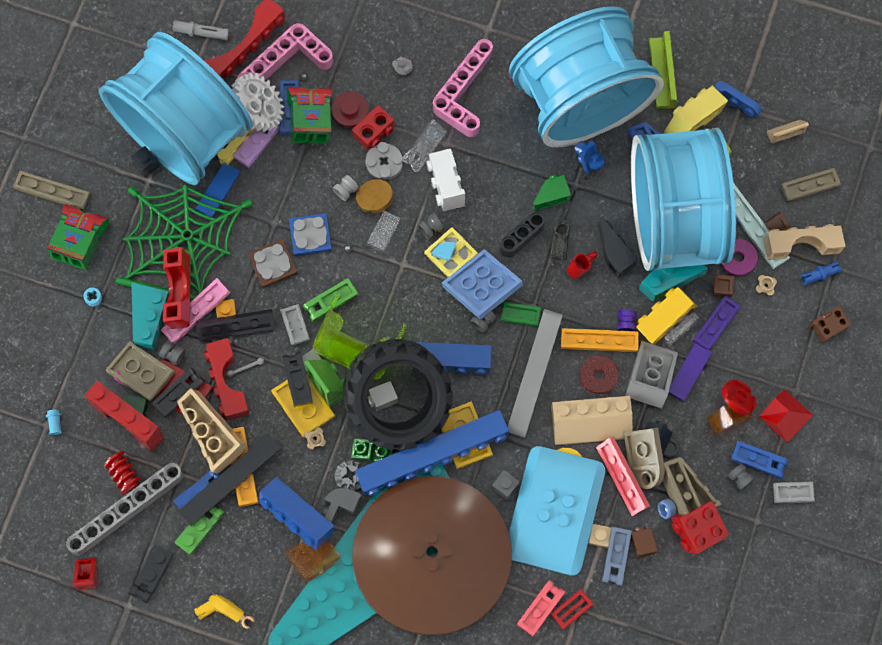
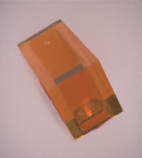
M728 405L723 406L707 417L716 435L753 418L751 413L741 415Z

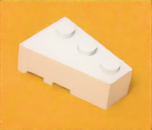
M451 149L430 153L429 161H426L428 171H432L433 178H431L433 189L437 188V205L442 206L443 211L464 207L465 191L461 188V179L458 176Z

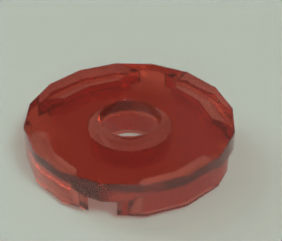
M593 356L587 359L580 370V381L583 387L591 393L605 394L611 391L618 379V369L615 363L604 356ZM595 371H602L604 378L601 380L594 377Z

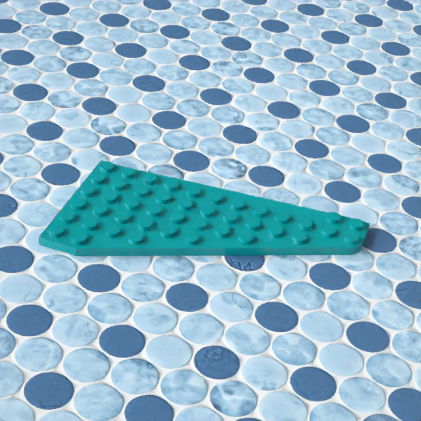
M439 464L434 466L435 469L428 473L422 471L416 474L415 478L427 476L449 478L444 466ZM387 487L380 489L378 494L371 497L271 632L268 645H329L377 614L359 589L354 573L352 554L354 537L363 515L370 505L382 493L388 490ZM430 547L427 549L426 554L433 558L437 556L438 551L436 548Z

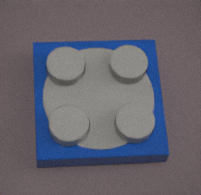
M326 213L289 218L294 256L332 251Z

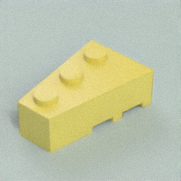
M714 86L707 90L705 88L702 89L696 98L691 97L685 103V106H679L673 112L674 116L664 133L695 131L700 126H705L723 110L728 100Z

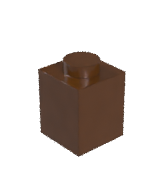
M645 526L634 529V532L631 533V541L636 559L656 554L657 547L652 529H646Z

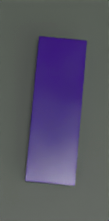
M724 296L692 342L710 351L741 306L727 296Z
M695 343L670 385L668 394L684 402L712 352Z

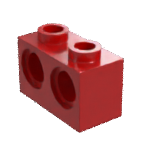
M378 105L352 129V137L369 151L375 145H378L385 135L388 136L394 130V119ZM378 121L385 122V124L382 126L377 125L376 123ZM366 133L372 134L370 138H365L363 135Z

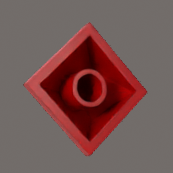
M784 389L759 415V418L788 443L813 414Z

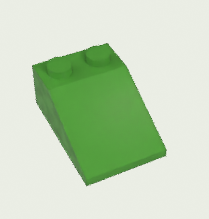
M307 360L304 362L308 377L328 406L332 407L341 401L344 394V379L340 380L337 376L338 370L333 363L329 364L327 360Z

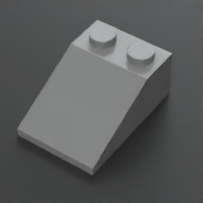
M641 341L625 396H630L631 399L662 409L669 393L678 352Z

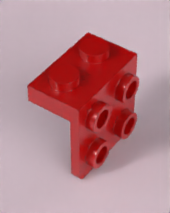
M707 502L686 515L677 514L671 517L672 527L682 540L680 542L682 548L688 553L698 554L728 536V531L713 502Z

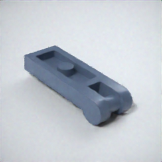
M612 527L602 582L608 583V581L616 582V585L622 586L631 530ZM611 568L618 569V574H611Z

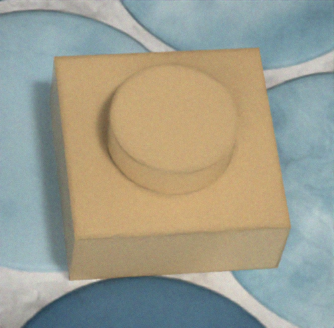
M593 524L588 544L608 548L612 528Z

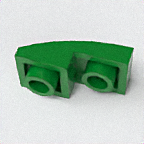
M354 438L351 458L376 462L393 455L395 448L394 450L385 449L366 439Z

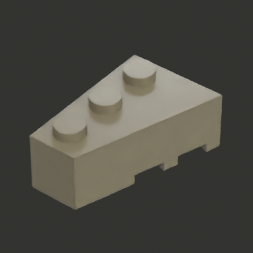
M681 457L664 463L665 474L662 482L670 500L676 506V514L686 515L707 502H713L716 508L722 505L719 500H716L711 495L706 485L704 486L698 480L697 475Z

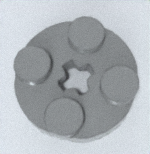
M385 142L375 145L366 155L367 171L374 179H394L402 170L403 157L401 152L395 146ZM381 159H388V165H380Z

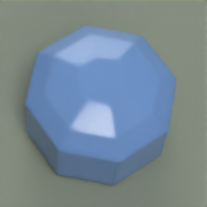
M665 499L658 503V512L664 519H669L676 515V506L672 500Z

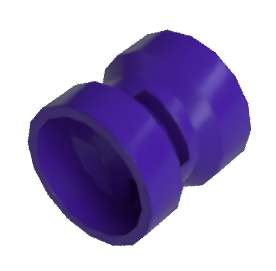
M632 309L619 310L618 318L620 322L618 323V331L636 332L637 324L635 319L637 318V311Z

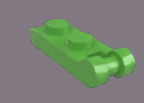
M349 278L306 302L303 308L311 315V321L316 322L326 314L357 297L358 293ZM319 304L321 309L316 311L315 306Z
M214 507L209 511L213 514L211 519L203 516L192 527L189 524L174 543L191 556L223 516L224 510Z

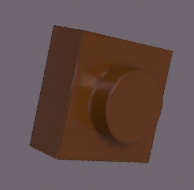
M781 212L764 222L769 231L773 229L785 231L791 228Z
M715 274L713 295L732 297L734 276Z

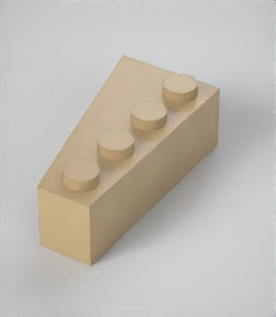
M191 388L177 401L187 423L193 431L195 439L202 449L204 457L210 465L211 471L221 474L248 447L199 391Z

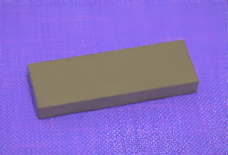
M835 168L782 183L781 188L786 201L791 202L840 187L841 183Z

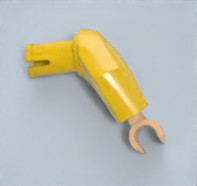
M219 595L210 596L208 602L194 609L196 615H199L198 618L200 620L216 611L235 622L242 621L244 628H251L246 625V619L255 622L252 616L245 617L243 610Z

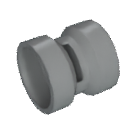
M348 175L342 178L341 184H336L333 187L334 192L343 201H346L352 192H356L359 189L357 183Z

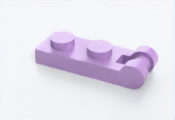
M278 125L267 134L263 133L262 129L257 131L255 128L233 155L234 159L249 168L279 131Z

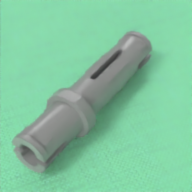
M174 20L173 32L189 34L192 37L198 35L228 40L229 29L199 25L192 21L188 23Z

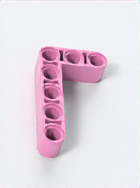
M294 24L244 69L237 79L244 74L252 73V75H255L256 70L262 69L263 72L257 74L259 78L264 76L265 81L298 50L304 53L320 69L328 70L333 65L332 52L304 25ZM297 33H302V34H303V35L300 36V37H296V36H295V34H297ZM284 45H289V46H290V47L287 48V49L281 48V47L284 46ZM309 45H315V46H316V47L313 48V49L307 48ZM271 57L277 58V59L274 60V61H269V60H268V59L271 58ZM322 57H328V58H329V59L326 60V61L320 60Z
M487 39L477 42L433 100L434 114L468 137L478 135L480 120L477 116L457 104V102L492 57L493 45ZM483 48H486V49H488L489 51H488V52H481L480 50L483 49ZM476 62L478 65L471 66L470 63ZM460 76H465V77H467V79H466V80H460L459 77H460ZM449 90H455L456 93H455V94H450V93H448V91H449ZM438 104H444L445 107H444V108H439V107H437V105H438ZM459 114L461 117L453 118L452 115ZM474 124L476 127L468 128L467 125Z

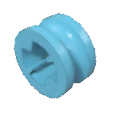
M89 288L84 292V300L89 306H97L102 301V295L98 289ZM96 293L97 299H92L91 301H89V295H94Z

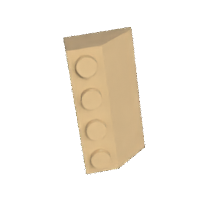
M630 396L552 402L551 412L555 445L602 442L612 437L615 440H624L623 433L632 431Z

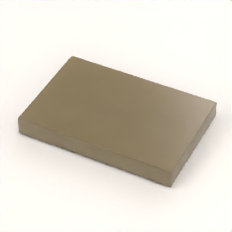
M130 341L105 370L110 376L118 379L122 384L150 403L175 374L174 370Z

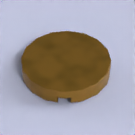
M381 179L365 182L356 193L359 208L363 212H371L372 214L385 211L391 205L392 198L394 197L391 186Z

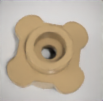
M764 275L759 276V284L756 286V291L758 293H767L769 296L773 295L775 292L774 286L777 283L776 279Z
M321 428L304 433L309 449L325 445L326 441Z

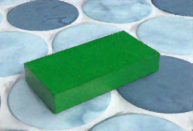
M503 302L501 322L538 327L541 307Z

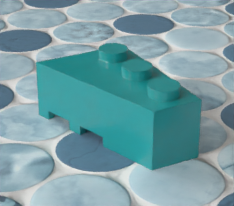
M131 282L133 342L139 348L155 352L164 323L163 304L168 301L169 292Z

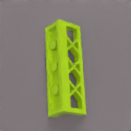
M664 31L662 38H649L651 66L657 68L664 82L662 91L655 99L656 109L675 108L677 101L670 31Z

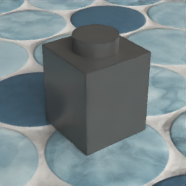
M503 470L492 484L491 490L508 501L518 488L520 481Z

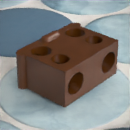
M842 306L835 307L810 323V327H813L822 343L851 326V323L842 311Z

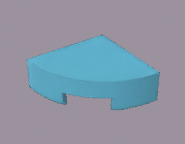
M444 242L439 244L433 250L432 256L450 262L456 243Z

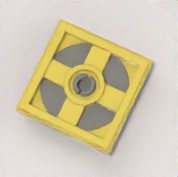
M453 227L424 252L447 277H450L478 254ZM444 242L456 243L450 262L432 256L433 250L439 244Z

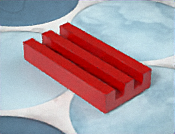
M580 589L550 615L561 626V629L564 630L594 604L583 590ZM580 595L583 597L562 616H557L559 612ZM585 601L588 603L573 617H571L567 622H562L563 619L570 615Z

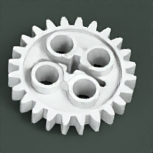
M252 73L244 74L236 79L235 83L232 84V91L248 111L253 122L251 129L256 127L257 131L262 129L265 132L279 125V122L283 119L281 116L284 112L281 109L284 106L280 104L283 99L277 96L279 92L274 91L275 85L270 86V80L265 82L264 76L259 78L257 73L255 75H252Z

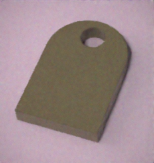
M658 428L624 432L628 464L640 488L650 489L657 487L663 481L665 474ZM647 474L650 476V483L647 481Z

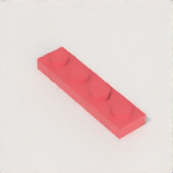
M609 438L598 445L596 448L631 515H637L650 507L615 438Z

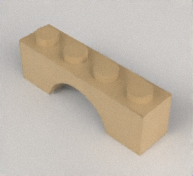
M833 224L816 228V226H809L805 229L794 227L785 231L773 229L763 239L767 260L786 259L791 252L792 246L798 243H807L814 246L821 255L840 254L846 247L841 226H834Z

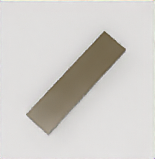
M21 170L13 186L15 190L63 205L68 204L82 211H85L91 193Z

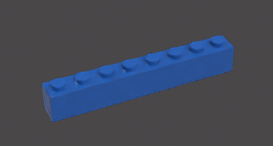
M500 410L433 437L425 444H417L416 448L402 450L355 470V475L364 496L368 494L373 496L378 494L380 489L384 487L389 489L396 486L403 479L406 481L416 477V474L422 471L428 473L435 469L434 466L442 464V466L447 465L453 461V458L458 456L464 458L470 455L472 450H483L491 442H502L507 439L506 436L509 434V429Z

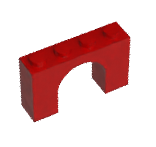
M99 381L85 395L94 409L106 418L110 416L133 434L140 444L152 453L165 438L157 425Z

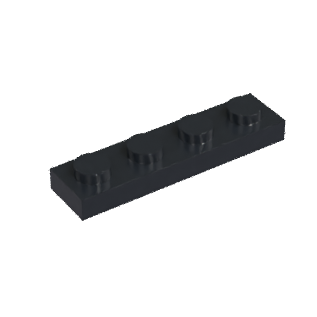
M272 309L196 321L199 341L273 330L275 329Z

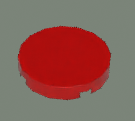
M733 379L723 385V398L735 412L741 415H748L756 409L755 395L752 396L750 393L752 390L744 382Z

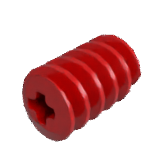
M123 450L109 457L104 467L109 470V475L113 476L112 480L118 482L116 486L118 489H121L120 493L127 495L140 485L137 482L141 478L140 476L133 477L137 471H130L133 466L132 463L125 464L129 458H122L125 454Z

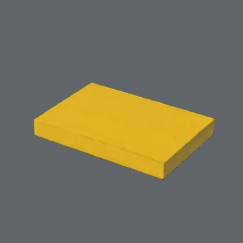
M308 376L307 379L313 400L311 404L294 407L288 379L271 390L303 438H305L304 433L306 431H314L335 418V414Z
M472 401L450 409V415L441 432L443 434L479 419ZM490 446L480 451L478 449L470 451L471 454L464 458L459 456L453 458L456 469H460L493 456Z

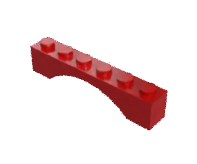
M264 0L255 9L252 27L244 40L228 53L215 58L204 59L203 61L223 80L231 76L234 68L238 64L244 63L247 55L251 51L257 50L260 42L263 39H267L272 34V30L284 22V9L273 0Z

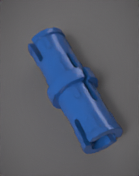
M835 261L834 263L823 267L818 266L815 270L801 274L802 281L805 280L803 283L806 286L818 280L824 281L826 277L841 273L839 263Z

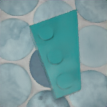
M705 265L661 268L660 270L654 269L641 282L639 290L654 302L664 297L670 289L680 288L699 277L705 276L708 268Z

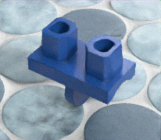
M580 141L574 149L579 154L578 162L583 165L584 171L587 174L591 173V169H600L604 166V157L598 154L596 144L593 141H590L588 144Z

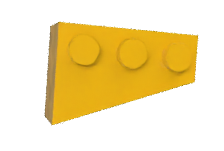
M679 287L670 289L665 296L667 298L664 301H658L651 308L653 311L648 316L645 314L637 321L639 324L636 328L652 344H656L672 330V327L679 320L682 321L691 309L694 310L698 307Z

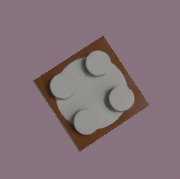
M283 239L248 253L262 288L298 274Z

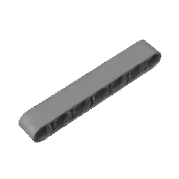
M544 309L508 424L509 433L524 438L526 436L563 314Z
M170 463L71 535L66 542L68 550L76 556L86 553L180 483L183 479L181 468L175 463ZM171 470H178V475L171 478L169 477V472ZM155 482H162V487L160 489H153V484ZM141 493H145V500L141 502L137 501V496ZM129 505L130 510L125 514L121 513V508ZM108 517H113L114 522L109 526L105 525V520ZM92 529H97V535L90 538L89 532ZM81 541V547L74 550L72 548L74 542Z

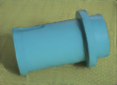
M59 410L47 411L46 418H48L49 435L62 433L60 417L62 415L59 413Z

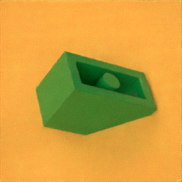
M553 175L545 181L534 200V211L570 202L571 194L564 175Z

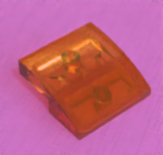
M328 540L317 550L312 546L306 545L303 541V543L286 551V557L306 583L323 574L340 559L339 554Z

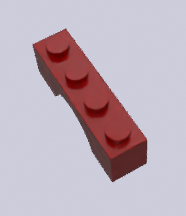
M182 247L164 250V269L169 282V298L163 304V322L171 329L190 327V255Z
M226 338L206 344L207 350L204 351L206 361L211 362L212 365L209 372L211 379L216 380L217 386L214 387L216 398L220 397L222 402L219 405L221 416H225L227 421L250 415L244 393L232 390L226 385L224 380L227 368L235 361L229 339Z

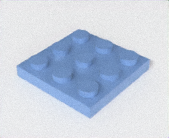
M484 249L444 280L442 286L481 320L522 287L523 282Z

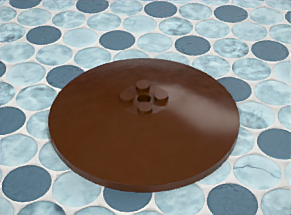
M427 476L410 479L391 487L370 505L358 525L354 537L352 558L359 589L368 604L379 616L404 631L420 635H445L465 629L476 623L497 603L505 589L510 574L512 550L505 522L487 497L461 481L446 477ZM430 547L436 548L438 551L437 556L433 558L427 556V549Z

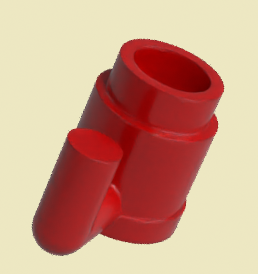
M592 251L588 255L577 254L568 264V276L573 279L582 277L590 269L591 263L598 256L597 252Z

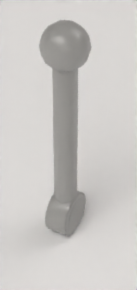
M258 358L253 363L228 371L226 375L231 377L258 364L263 365L265 361L263 358Z

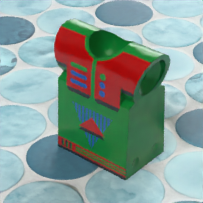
M286 87V96L290 107L291 143L328 144L331 135L330 99L333 88L308 89L303 87Z
M64 204L62 219L59 221L47 247L51 259L87 270L99 237L106 231L110 219L95 213H84L77 207Z

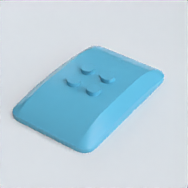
M541 446L531 449L509 530L513 561L571 576L577 575L580 572L605 476V467L601 462Z

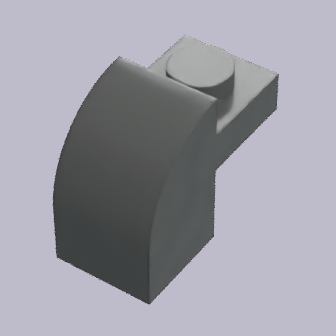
M338 488L331 491L324 499L325 504L330 505V507L325 508L322 516L332 524L339 510L354 516L362 499L361 494L347 488Z

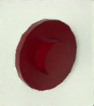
M347 91L339 94L334 99L331 112L338 124L345 127H354L368 115V104L361 94Z

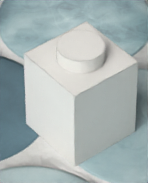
M391 381L369 389L370 396L367 399L371 408L375 406L376 411L398 403V397Z

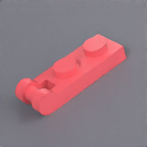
M549 580L517 625L531 636H534L566 591L562 588L558 589ZM548 592L554 595L552 600L546 596Z

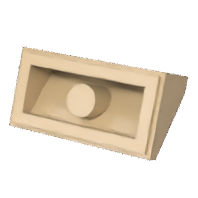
M798 120L768 130L767 135L770 142L775 143L805 133L809 124L806 121Z

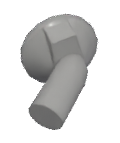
M402 56L392 63L395 71L400 75H407L412 70V62L407 58H402Z

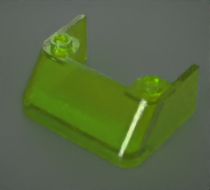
M336 293L314 340L313 348L316 353L349 368L355 357L360 352L363 353L369 345L340 332L343 326V319L338 313L333 312L340 296L339 293ZM406 324L402 325L396 339H401L406 329ZM384 337V338H381L379 341L384 342V341H386V340H388V339H391V338H389V337ZM387 367L379 371L373 379L381 378Z

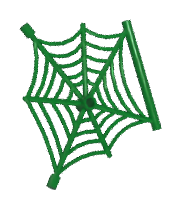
M186 184L182 188L165 195L143 196L139 194L140 192L136 188L131 186L128 192L133 197L139 198L140 220L128 237H123V241H127L130 249L131 262L127 276L124 278L117 276L116 284L132 287V282L169 292L168 288L130 279L134 275L145 273L166 274L165 271L142 270L150 264H164V261L156 260L164 256L162 239H168L171 246L166 249L180 248L178 245L183 242L188 244L189 251L185 248L183 249L190 255V264L194 272L193 274L190 271V275L196 282V285H194L190 281V285L198 291L199 295L203 291L206 276L213 264L223 255L231 254L228 251V239L231 228L240 211L253 205L251 200L247 199L241 205L232 204L202 194ZM188 190L208 200L236 208L228 211L212 207L189 197ZM181 191L184 192L179 197L165 203L152 205L146 200L165 198ZM184 197V201L168 209L160 211L156 208L174 203ZM188 199L203 207L225 214L218 218L204 215L189 207ZM143 203H145L150 208L149 224L143 233L139 236H133L143 221ZM184 204V209L178 214L170 217L164 214ZM154 211L158 214L157 226L151 236H144L152 225ZM189 211L212 221L207 224L197 222L189 217ZM185 212V220L175 223L171 220ZM236 213L227 230L225 249L219 247V236L222 226L228 216ZM162 217L167 221L166 228L162 235L154 236L159 229ZM189 220L194 224L201 225V227L191 231ZM222 220L216 235L215 246L211 244L214 224ZM169 224L172 225L169 235H165L169 229ZM185 224V228H186V229L183 230V229H182L181 227H179V226ZM210 227L208 242L202 240V234L206 228ZM175 229L181 233L179 235H172ZM200 232L199 238L194 237L195 234ZM172 239H179V240H178L177 242L173 243V240H172ZM141 240H148L151 248V259L144 263V251ZM152 240H159L161 253L154 257ZM130 241H138L141 252V264L139 268L132 272L134 252ZM193 241L197 242L194 248L192 247ZM200 244L205 245L201 250H199L196 257H194V252L196 251L197 247ZM207 247L212 248V250L209 253H207L206 256L202 259L197 268L196 261L199 255ZM216 250L221 252L206 269L200 285L198 273L202 264ZM190 294V302L194 298H196L197 295Z

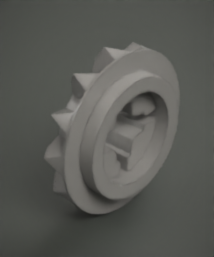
M354 460L344 461L338 465L335 471L337 485L340 488H347L353 491L361 488L356 475L353 476L354 483L349 478L344 477L347 475V469L354 473L355 470L363 466Z

